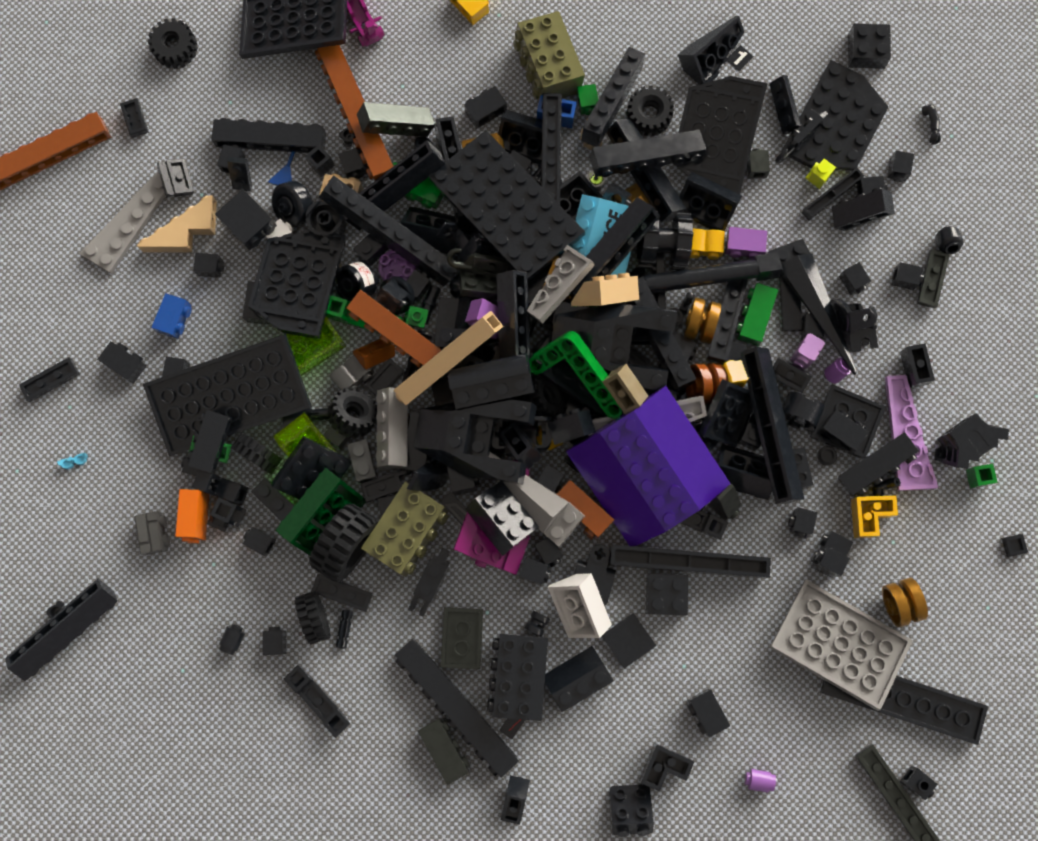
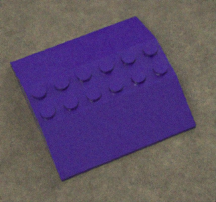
M666 385L647 397L640 407L627 414L623 413L619 418L612 420L595 433H592L566 450V453L605 511L614 519V524L629 546H637L667 532L701 510L731 484Z

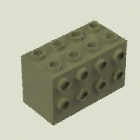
M556 11L518 22L513 45L515 51H518L520 54L521 66L526 69V79L533 87L532 94L534 99H537L539 102L540 95H543V93H560L562 98L577 94V87L582 86L585 74L560 12Z
M404 482L361 547L362 550L405 577L408 574L412 575L417 567L415 563L418 558L422 559L428 550L426 546L430 541L433 542L438 535L437 529L440 525L443 526L449 518L447 515L449 511L443 505L421 491L407 489L409 485L407 482Z

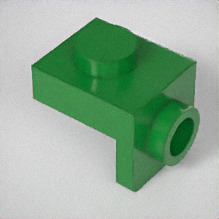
M410 305L409 312L406 311L403 322L413 329L415 327L425 328L429 312L427 309Z

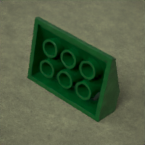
M325 468L310 488L305 491V494L298 503L293 506L286 518L281 521L275 531L289 543L310 556L315 543L319 539L318 537L332 517L348 504H355L362 508L366 500Z

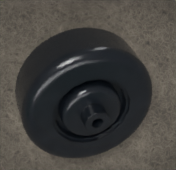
M288 181L277 185L272 193V208L278 220L281 219L284 223L288 222L292 227L306 224V211L313 204V201L304 185L297 181Z

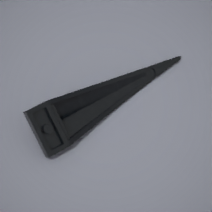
M800 239L770 250L768 254L777 252L779 254L782 265L780 276L817 321L852 374H857L813 254L809 252L804 240Z

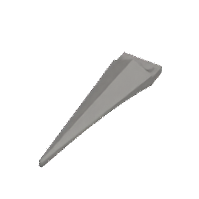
M490 452V458L500 459L499 457ZM525 475L523 485L503 482L539 526L538 529L558 547L565 542L585 518V515L570 502Z

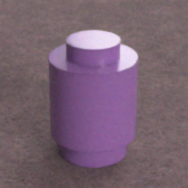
M838 358L825 369L824 373L829 382L837 384L849 375L851 371L844 360Z
M750 769L745 774V785H748L749 790L768 793L775 790L776 776L771 774V772Z

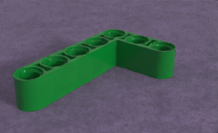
M566 332L538 350L530 358V368L534 374L544 372L565 358L605 414L612 419H617L622 415V409L602 382L608 374L576 332ZM566 340L570 341L572 345H569ZM551 350L555 351L557 355H554ZM578 356L582 357L584 361H580ZM613 405H617L619 409L614 408Z

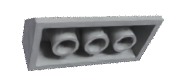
M391 387L377 390L376 460L377 468L381 471L408 467V404L401 403L395 396L396 393L393 391L395 388Z

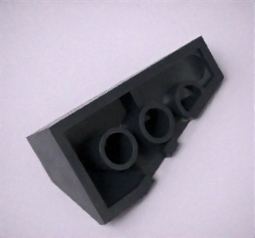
M733 17L688 45L678 54L683 71L699 85L717 78L720 73L718 70L728 60L727 55L730 50L734 49L741 39L744 29L740 17Z

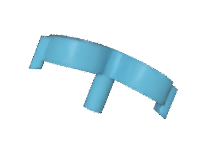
M81 453L74 458L69 457L57 461V464L64 469H71L74 463L80 466L84 465L88 456L86 453Z

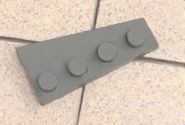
M568 245L563 249L562 257L556 260L554 264L556 267L552 274H548L546 277V284L543 289L538 291L527 310L532 317L542 324L595 266L593 261Z

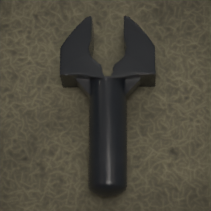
M692 292L686 294L679 310L686 313L695 296Z

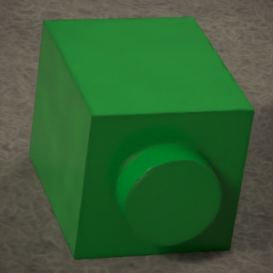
M596 84L577 87L580 115H590L597 104Z
M993 463L975 466L966 470L970 489L998 483Z

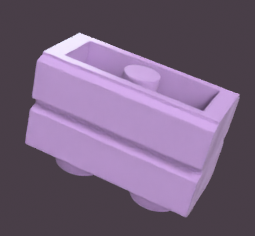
M808 333L790 359L791 362L800 369H807L816 360L825 342Z

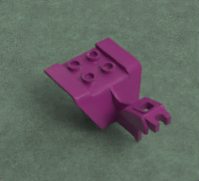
M526 468L525 475L529 476V469ZM467 512L453 550L469 556L470 560L475 561L474 565L486 568V566H493L517 575L530 536L502 556Z

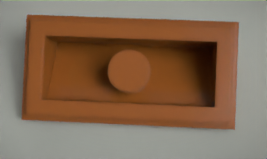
M378 339L355 349L353 354L364 369H369L395 356V345L391 342L388 345L381 339Z

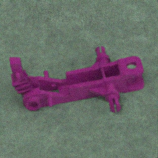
M364 0L347 1V11L355 25V28L351 29L349 33L359 32L358 39L362 47H367L382 40V37L385 36L381 26L378 27L376 24L382 17L379 16L373 19L368 12ZM363 23H365V29L361 28Z

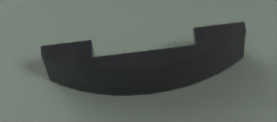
M699 510L682 521L681 524L721 540L728 522L713 514Z
M297 665L283 678L292 690L299 694L322 720V724L335 738L351 724L334 701L301 666Z

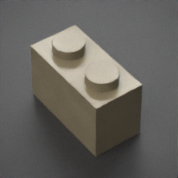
M627 364L611 371L602 381L624 414L640 407L648 397V394Z

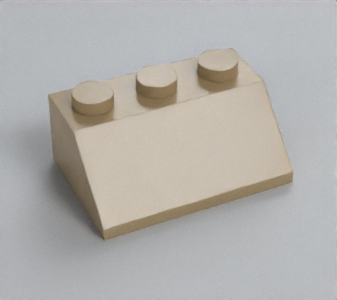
M620 273L618 277L617 274L605 275V279L604 276L592 277V281L583 283L571 301V306H601L639 300L638 276Z

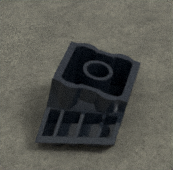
M975 413L937 438L941 446L935 449L934 460L956 468L968 469L969 460L979 462V458L990 449L998 448L999 439L1008 440L1009 429L987 424Z

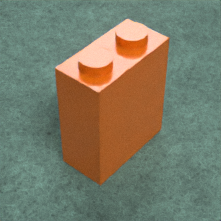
M179 489L175 537L182 538V542L199 544L200 540L206 541L210 494L201 490Z

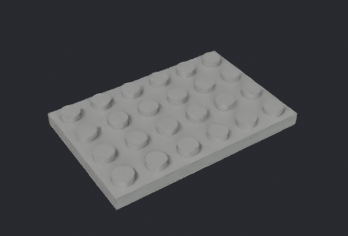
M806 579L783 620L770 649L879 711L913 640Z

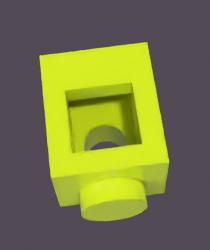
M823 159L820 164L818 162L815 163L805 179L820 189L836 167L826 159Z

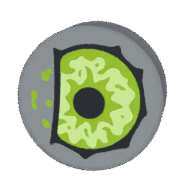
M592 170L589 172L587 179L596 189H600L604 186L606 177H595Z

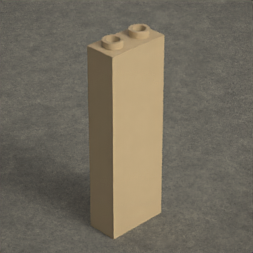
M490 311L393 391L396 393V398L405 405L409 404L504 326Z

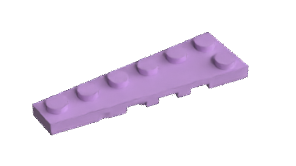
M886 376L885 383L891 438L894 440L905 432L919 450L918 454H916V460L908 465L904 462L899 466L900 470L895 473L901 482L900 486L897 487V491L937 489V481L932 464H930L928 458V449L924 444L923 432L918 423V414L913 404L914 400L907 376Z

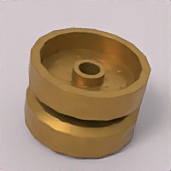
M695 297L692 307L688 312L684 337L694 340L700 329V341L711 344L718 323L721 304L710 302L705 309V300Z
M912 577L900 580L898 585L891 583L882 587V597L886 611L896 627L909 625L911 620L919 622L927 619L928 608L920 586Z

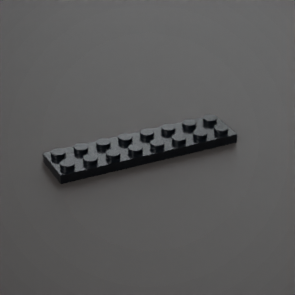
M896 676L879 711L823 680L820 691L822 694L975 745H979L988 710L987 705Z

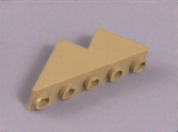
M213 195L203 197L195 206L188 207L183 214L172 218L164 227L156 229L154 234L140 240L137 247L142 252L192 253L193 235H215L217 201Z

